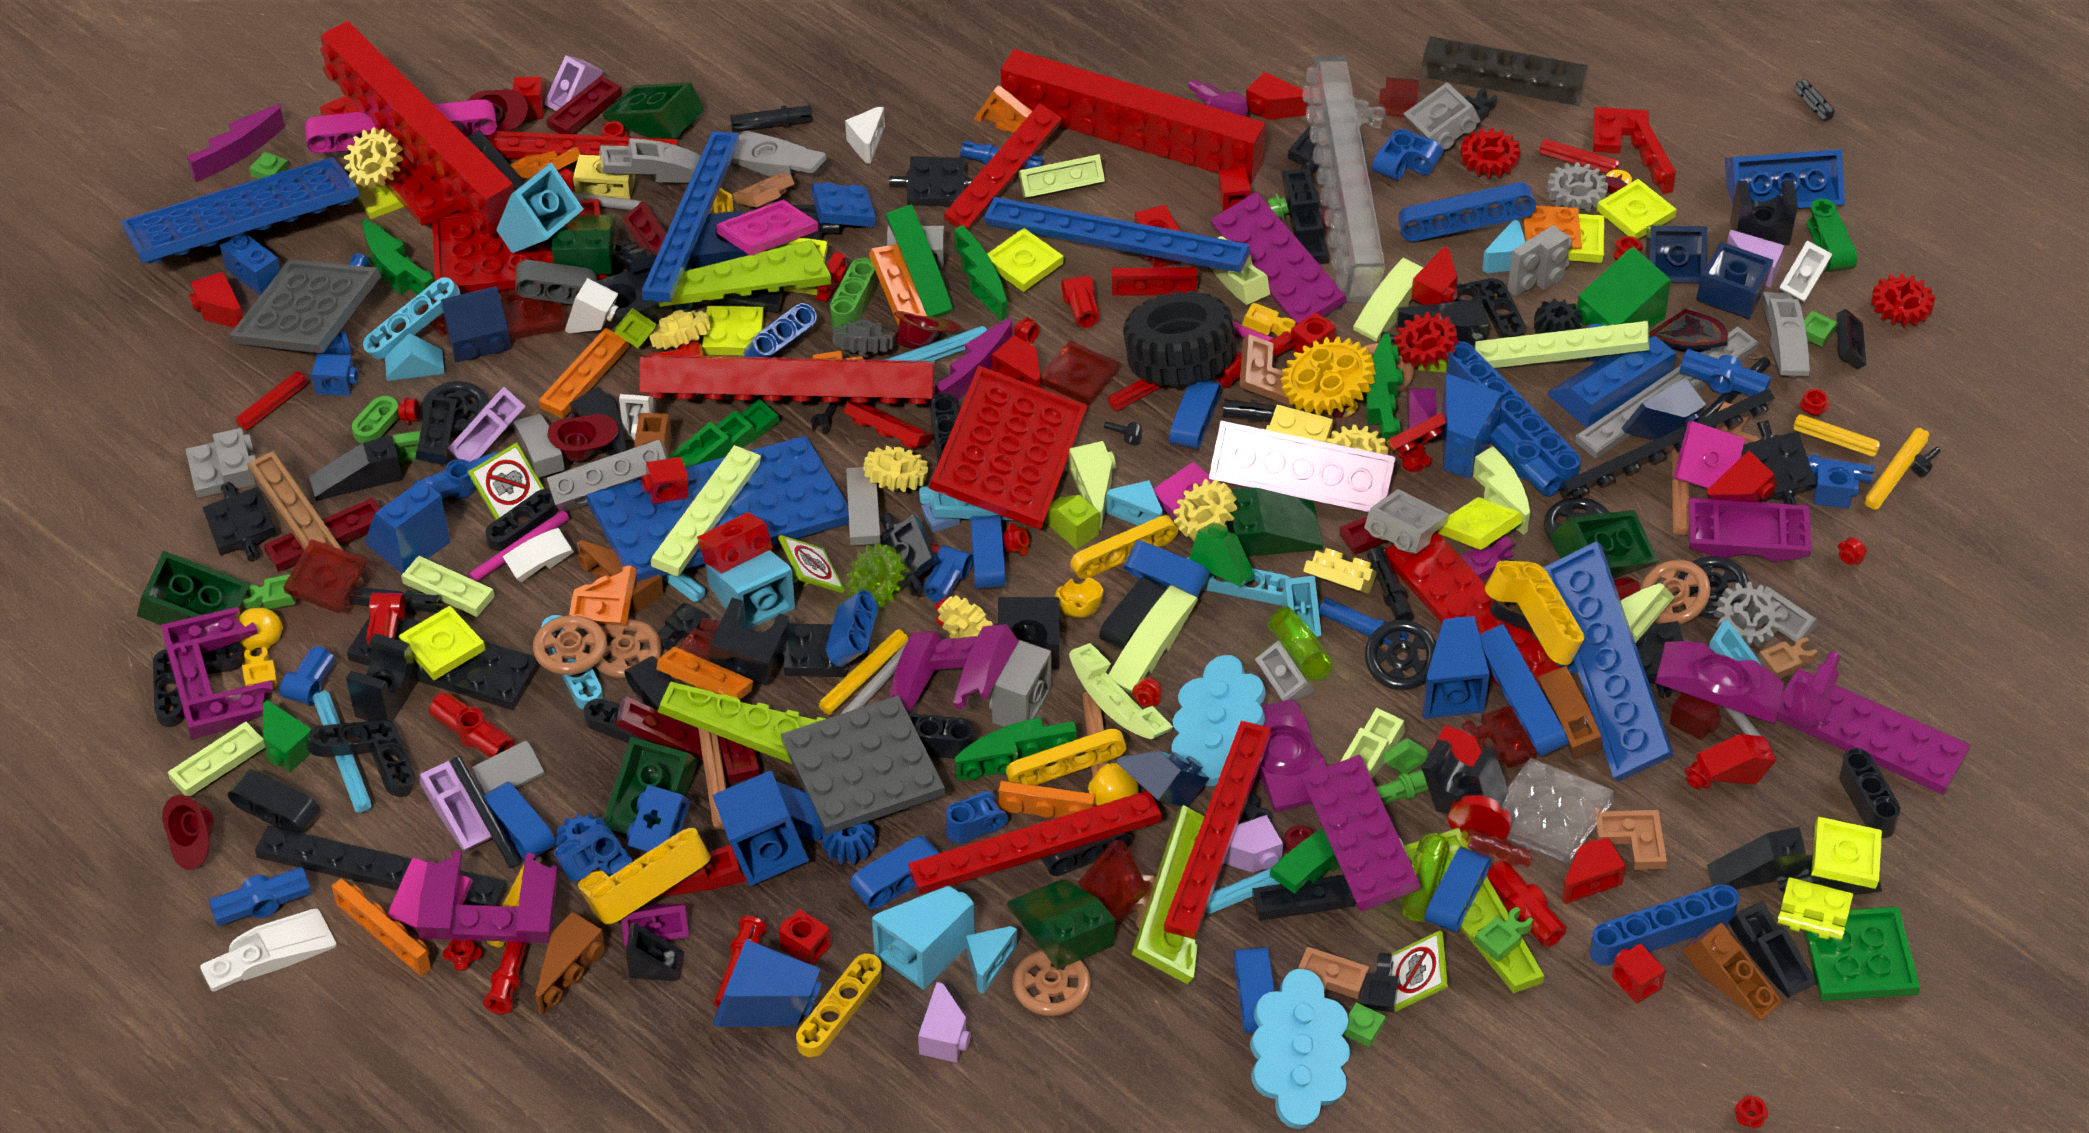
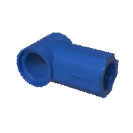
M946 545L941 546L936 556L938 563L934 565L933 571L923 586V594L935 603L949 597L959 579L964 580L968 576L973 562L972 554Z
M317 645L315 648H311L296 671H289L284 676L280 686L281 697L308 706L314 705L313 696L315 693H320L321 683L335 663L334 655L330 654L326 648Z

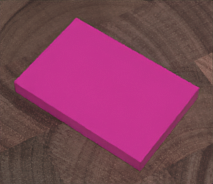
M785 200L717 224V234L749 255H755L818 231L817 221Z

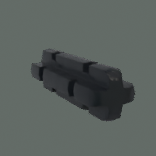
M1807 79L1797 81L1795 91L1822 120L1831 119L1834 116L1835 109L1815 87H1812L1813 85Z

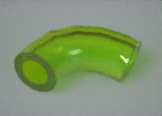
M1284 606L1277 610L1269 619L1267 628L1288 649L1307 678L1311 680L1325 678L1331 672L1332 661L1321 642L1289 606Z
M1436 833L1426 834L1420 839L1412 867L1419 880L1421 889L1404 895L1401 905L1402 914L1413 921H1425L1429 903L1441 882L1450 853V844L1442 835Z

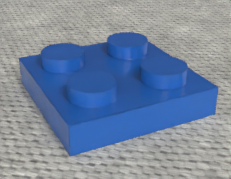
M829 182L823 184L813 183L811 195L820 223L874 227L876 216L866 187L859 185H835Z

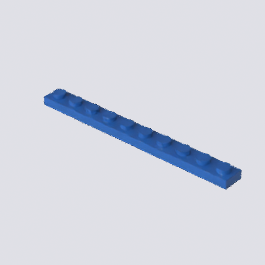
M711 132L642 288L643 300L671 302L739 145V133Z
M994 197L984 216L986 225L1017 231L1025 228L1032 234L1241 273L1251 252L1249 244L999 197Z

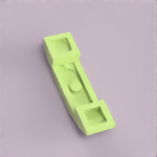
M1091 643L1071 650L1069 657L1082 685L1096 704L1115 722L1127 730L1149 739H1154L1172 730L1173 726L1153 706L1142 710L1106 673L1111 663Z

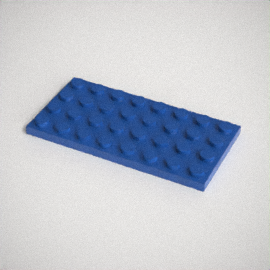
M332 156L124 219L120 222L141 263L153 264L163 260L164 256L171 254L183 255L191 250L190 248L200 245L202 247L212 246L220 239L226 237L238 238L243 236L246 231L252 229L264 230L270 228L272 223L282 220L284 222L294 221L301 214L308 212L312 214L320 213L326 210L327 206L334 204L346 205L351 203L354 198L360 196L355 183Z
M802 436L750 450V452L761 455L760 465L714 528L749 512L766 523L771 544L774 545L780 543L778 539L780 535L796 539L849 524L848 504L808 438ZM725 457L685 468L688 475L687 499L652 504L649 493H644L641 480L587 494V504L622 567L632 566L637 569L634 583L656 575L663 576L669 574L652 567L651 558ZM700 547L684 569L705 564Z

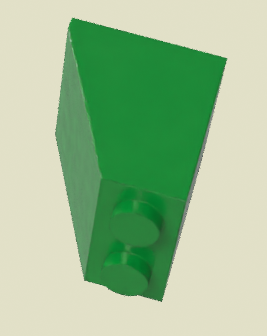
M1632 247L1578 295L1577 310L1581 311L1582 323L1587 326L1592 324L1609 326L1648 321L1650 328L1665 320L1671 279L1637 249Z

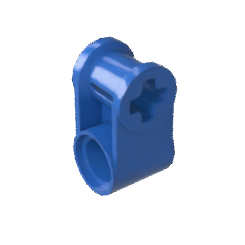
M982 791L973 797L954 802L948 806L946 810L945 833L947 838L954 843H966L971 839L1000 830L1007 823L1008 815L1005 811L1000 810L996 804V796L992 791Z

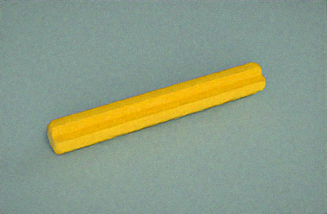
M1918 427L1913 431L1866 495V500L1864 501L1866 507H1870L1873 510L1879 509L1914 461L1915 456L1919 454L1927 443L1929 437L1927 430Z
M900 629L895 630L821 699L819 708L826 715H831L908 641V636Z

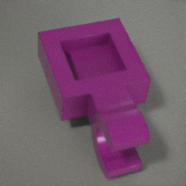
M1508 536L1499 539L1491 549L1489 547L1482 550L1475 548L1460 557L1481 580H1484L1491 576L1499 561L1510 559L1514 556L1510 548L1514 547L1515 544Z

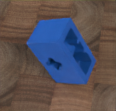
M246 233L238 238H230L220 245L225 269L259 295L264 292L280 271L278 258Z
M647 784L645 792L643 791L638 798L637 809L639 811L636 820L628 828L627 840L629 841L627 846L636 851L647 853L679 833L691 800L684 795ZM653 819H661V823L659 825H652Z

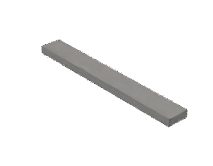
M1736 327L1728 333V345L1704 349L1699 353L1717 359L1723 355H1730L1741 361L1758 349L1759 342L1741 328ZM1679 366L1576 435L1575 443L1597 459L1632 435L1624 433L1621 428L1642 402L1684 377L1687 378L1696 391L1708 382L1680 373Z

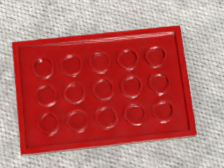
M598 198L578 200L583 210L576 216L600 215ZM465 212L449 214L432 222L435 281L444 277L450 278L459 287L460 294L497 286L498 290L515 289L516 266L519 262L534 260L553 263V235L545 241L512 253L498 232L488 236L482 229L475 227L471 218ZM597 274V280L606 279V274Z
M978 365L928 489L1041 530L1067 462L1069 449L1073 446L1087 405Z

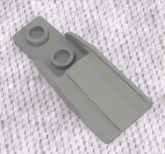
M743 131L739 135V145L731 162L771 177L780 172L791 174V169L814 173L827 158L824 152L809 150L806 147L775 137Z

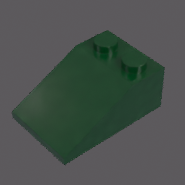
M691 82L633 85L602 115L605 120L619 122L624 128L648 138L677 139L687 126L696 122V117L704 111V107Z
M575 216L553 234V263L592 269L596 274H612L616 216Z
M1257 487L1230 489L1237 499L1233 502L1237 506V510L1230 512L1234 519L1233 521H1227L1228 530L1237 535L1246 557L1323 550L1313 501Z
M1635 510L1570 517L1549 535L1560 559L1597 541L1602 545L1613 579L1656 565L1659 562Z
M163 550L141 596L137 617L163 625L235 607L239 608L250 583Z
M630 736L603 819L605 825L612 831L627 835L628 828L632 822H635L639 811L637 809L638 798L643 791L645 792L647 784L686 796L698 759L687 752ZM660 818L658 820L653 819L652 825H659L661 823Z
M1065 879L1024 894L1007 903L1009 909L1057 970L1113 946L1114 917L1097 897Z

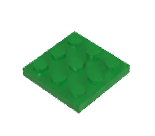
M1899 907L1849 910L1846 925L1841 926L1845 927L1842 940L1829 937L1828 940L1819 938V934L1803 930L1814 978L1817 982L1816 986L1820 1001L1919 994L1920 984Z

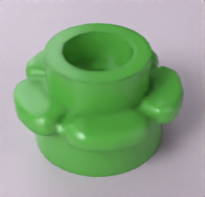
M1275 194L1276 197L1268 199L1270 208L1279 218L1285 220L1284 214L1289 213L1285 197L1279 198L1278 194Z

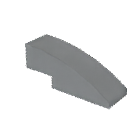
M541 414L512 421L525 457L537 477L564 470L562 453L560 449L550 443L547 437L549 425Z

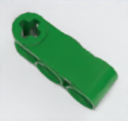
M1825 198L1814 200L1810 208L1812 216L1807 221V229L1811 234L1813 243L1832 254L1825 270L1828 272L1856 267L1858 260L1855 245L1850 240L1845 224L1839 216L1836 205Z

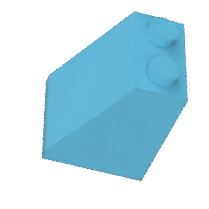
M549 163L511 194L496 231L510 251L514 253L547 240L579 214L583 207L554 165Z
M771 550L722 574L706 565L708 585L725 610L732 597L742 600L741 626L746 630L775 618L779 613L784 614L795 609L792 569Z
M948 885L877 913L872 917L874 955L922 990L926 989L967 948L966 936L975 934L974 903L967 894L957 892Z

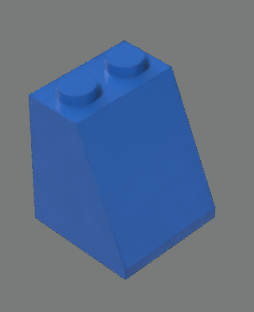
M1450 374L1446 375L1442 414L1447 423L1441 429L1443 431V470L1471 479L1474 471L1475 457L1488 449L1491 444L1489 442L1490 434L1498 426L1502 392Z
M420 480L375 513L365 540L366 545L402 574L418 556L425 559L430 558L450 543L442 496L424 481Z
M1474 616L1443 620L1426 676L1423 719L1485 712L1490 673Z
M772 770L712 795L728 840L749 886L809 861Z
M745 940L712 1025L718 1027L797 1026L802 1015L809 1016L822 983L816 981L820 968Z

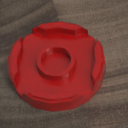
M1481 795L1464 796L1458 802L1455 800L1451 804L1447 818L1452 830L1459 828L1466 840L1478 844L1502 842L1508 837L1513 821L1510 812L1506 808L1504 811L1499 807V802Z

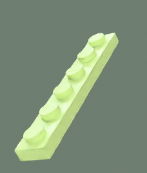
M1648 321L1476 341L1475 350L1493 368L1650 350Z
M735 445L652 556V567L679 577L700 548L697 536L712 530L760 465L761 455Z

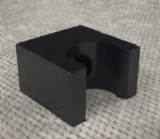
M1784 180L1781 183L1780 193L1775 198L1763 202L1751 199L1747 181H1737L1730 218L1731 230L1781 245H1790L1798 207L1794 181Z
M651 267L634 273L625 271L596 282L618 293L614 304L618 306V310L615 312L617 325L632 308L656 324H659L661 318L673 314L672 305L660 307L658 302L643 300L642 288Z
M732 597L710 643L709 662L747 677L754 682L767 685L788 639L790 616L779 613L775 617V623L770 629L759 633L749 632L741 626L742 600Z
M998 597V625L1007 624L1017 640L1050 650L1051 669H1059V597Z
M375 633L370 640L372 657L366 675L351 670L346 677L355 717L366 721L386 720L393 723L418 681L410 644Z
M1438 739L1421 767L1437 812L1449 814L1451 804L1455 800L1456 802L1461 801L1462 797L1468 795H1481L1492 798L1499 802V807L1501 808L1509 794L1495 749L1484 747L1476 763L1471 767L1460 762L1454 756L1448 741Z

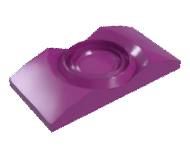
M1689 498V548L1708 555L1725 558L1740 554L1757 555L1772 562L1798 559L1811 555L1810 512L1808 505Z
M1684 641L1665 642L1655 679L1657 684L1774 724L1777 719L1784 684L1774 673L1754 660L1737 661L1728 656L1716 654L1705 643Z
M1294 699L1261 706L1265 714L1263 726L1271 728V737L1257 773L1274 813L1312 804L1301 776L1325 768L1326 764L1323 756L1315 747L1305 715Z

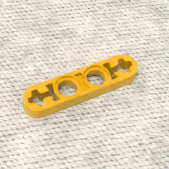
M1167 515L1157 517L1081 550L1073 556L1070 566L1080 579L1090 578L1124 563L1137 540L1156 547L1168 544L1177 536L1178 527Z
M1107 729L1016 760L1007 766V778L1009 782L1038 785L1117 758L1125 752L1126 743L1120 730ZM1087 752V753L1084 754V755L1075 756V755H1077V754H1079V753ZM1057 762L1052 766H1045L1049 763Z
M867 953L856 957L796 1033L797 1049L803 1056L816 1057L821 1055L882 978V965L876 955ZM869 967L873 968V972L868 970L862 976L861 969L867 970L869 969ZM846 988H853L858 993L855 997L846 999L840 995V992ZM828 1011L839 1014V1018L833 1022H826L821 1019V1016ZM817 1034V1042L811 1041L809 1044L806 1043L805 1039L812 1040Z

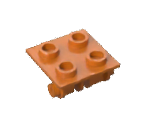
M1536 206L1535 211L1530 216L1523 218L1525 241L1530 240L1554 225L1571 238L1572 246L1569 249H1582L1578 208Z

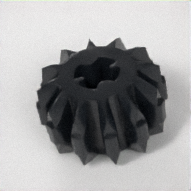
M1553 298L1551 303L1543 301L1534 315L1535 333L1538 334L1582 328L1581 311L1577 310L1576 303L1567 304L1566 299L1558 302Z

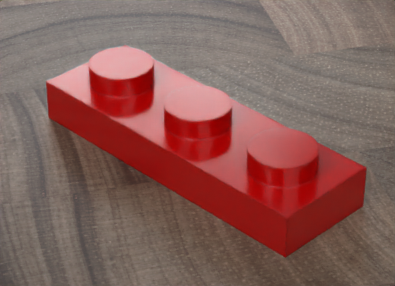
M1636 119L1634 131L1631 132L1632 145L1640 152L1643 165L1648 167L1653 183L1658 185L1662 194L1672 193L1676 171L1647 119Z
M1197 267L1112 268V296L1173 294L1172 292L1178 291L1181 293L1196 291Z
M847 402L843 412L853 417L852 421L858 425L866 427L871 425L877 428L876 432L882 436L889 438L894 436L901 439V444L908 448L917 449L918 446L930 445L933 434L866 403Z

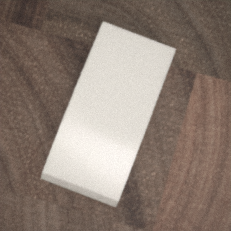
M556 528L526 541L505 554L503 558L515 577L520 582H523L545 565L551 569L574 551L560 529Z

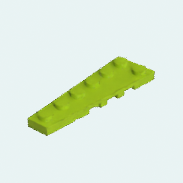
M808 240L760 252L755 255H748L684 271L671 302H658V304L662 307L700 302L702 300L723 299L725 294L729 293L746 296L751 295L752 290L767 289L768 293L779 291V287L795 285L796 289L831 284V275L813 241Z
M675 682L669 683L658 709V712L788 763H791L781 742V734L826 719L817 717L814 720L799 716V712L788 709L786 713L768 709L769 705L763 703L751 705L740 702L737 697L716 694L712 691Z
M1183 805L1177 811L1131 955L1188 984L1193 979L1195 973L1197 944H1195L1194 939L1164 932L1165 919L1204 819L1203 815Z
M1459 828L1404 846L1415 874L1432 895L1436 892L1458 848L1461 846L1471 850ZM1486 876L1460 929L1513 993L1543 984L1544 974L1523 938H1521V944L1499 962L1474 943L1475 934L1497 916L1504 922L1508 920V912Z

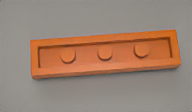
M605 328L538 400L539 408L564 419L571 411L570 403L585 395L630 347L629 342L615 332Z
M342 878L332 885L335 902L338 907L420 977L431 970L428 958L430 954L429 949L420 939L414 940L411 938L400 922L391 921L383 908L377 903L371 904L356 885L350 886Z

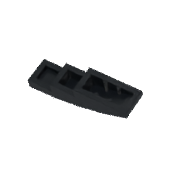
M1307 168L1282 171L1284 192L1293 235L1318 264L1329 263V252L1324 239L1323 222L1319 213V199L1310 170Z

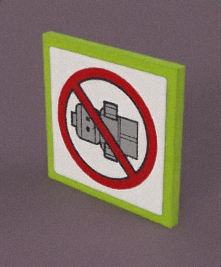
M517 443L467 472L495 520L538 490L544 489Z
M783 535L778 537L793 567L792 578L794 583L800 580L804 586L810 583L842 594L845 592L824 548Z
M1439 930L1392 953V961L1394 962L1392 976L1399 977L1395 1012L1448 987L1442 931Z

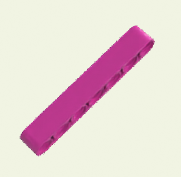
M481 99L433 104L465 137L478 130L484 136H488L494 133L497 128L495 108L493 103L488 100ZM362 112L311 117L305 122L306 146L314 153L349 150L347 148L348 145H355L354 136L362 138L363 130L371 133L372 128L377 127L372 119Z

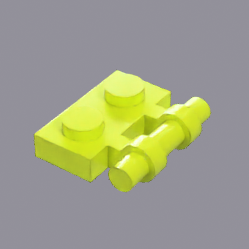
M1789 877L1781 906L1783 911H1780L1777 923L1790 926L1789 930L1799 932L1801 929L1817 933L1819 938L1828 940L1829 937L1842 940L1845 927L1841 926L1846 925L1853 893Z

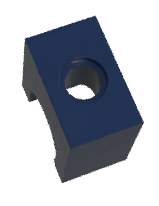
M742 210L708 214L691 254L693 269L748 256L746 252L717 234V224L743 215Z

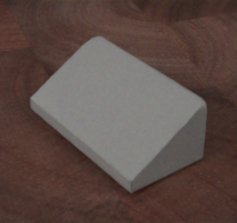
M1768 586L1762 592L1765 595L1772 592L1771 602H1780V606L1775 611L1782 613V618L1777 622L1781 625L1778 631L1796 642L1801 638H1806L1820 624L1816 618Z
M1279 640L1255 658L1282 701L1289 699L1297 700L1316 691L1289 649Z
M523 741L472 767L473 778L483 794L490 792L507 781L516 789L544 775V770L527 741Z

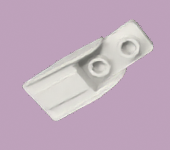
M311 909L257 926L232 941L229 946V953L203 963L200 968L210 990L217 991L242 979L245 981L306 960L335 948L337 944L318 909Z

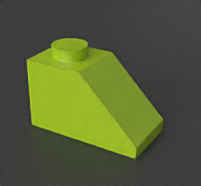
M1081 495L1059 497L1050 504L1044 522L1076 550L1099 535V511Z

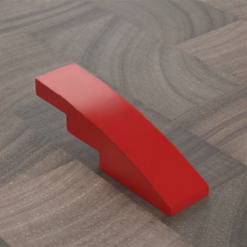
M728 845L709 852L711 858L706 865L658 896L712 890L743 883L747 879L732 846Z

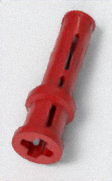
M1288 331L1269 340V342L1274 343L1273 358L1295 347L1294 341L1288 343L1294 339ZM1241 352L1235 354L1227 369L1224 368L1221 374L1215 376L1217 381L1225 388L1230 387L1233 381L1240 378Z
M743 916L739 920L738 926L740 929L738 935L730 944L732 955L718 993L713 1001L714 1006L717 1008L720 1006L745 940L758 944L761 936L765 935L767 931L766 923L759 918Z
M507 942L500 966L491 975L490 983L492 986L490 992L483 999L484 1007L490 1012L502 1015L511 1011L513 1006L511 999L514 991L520 985L518 972L528 942Z

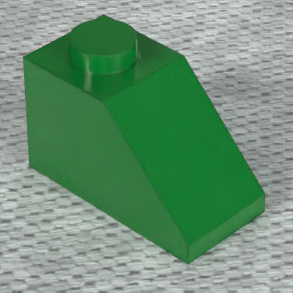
M1217 523L1209 524L1197 531L1189 560L1204 566L1211 574L1239 587L1253 580L1255 574L1237 535L1229 532L1227 527Z
M267 700L263 703V740L267 751L265 754L274 766H282L291 772L312 754L308 751L306 745L311 728Z

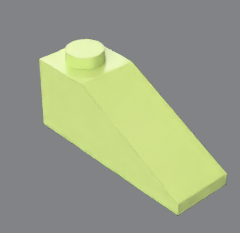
M1103 441L1069 449V469L1080 495L1099 511V531H1102L1106 512V493L1111 488L1112 469L1116 468L1112 451H1107Z

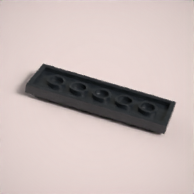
M370 616L347 651L348 660L370 666L372 657L371 648L367 645L366 641ZM404 617L402 621H398L395 639L399 640L398 636L421 622ZM483 641L485 651L436 680H433L413 658L418 682L513 711L541 665L535 656Z

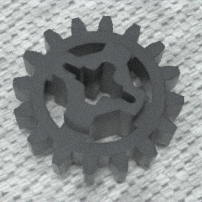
M859 319L856 322H848L847 325L841 324V327L835 326L832 343L835 344V347H841V350L866 357L874 353L879 354L880 351L887 352V349H893L895 345V332H893V329H886V326H882L881 323Z

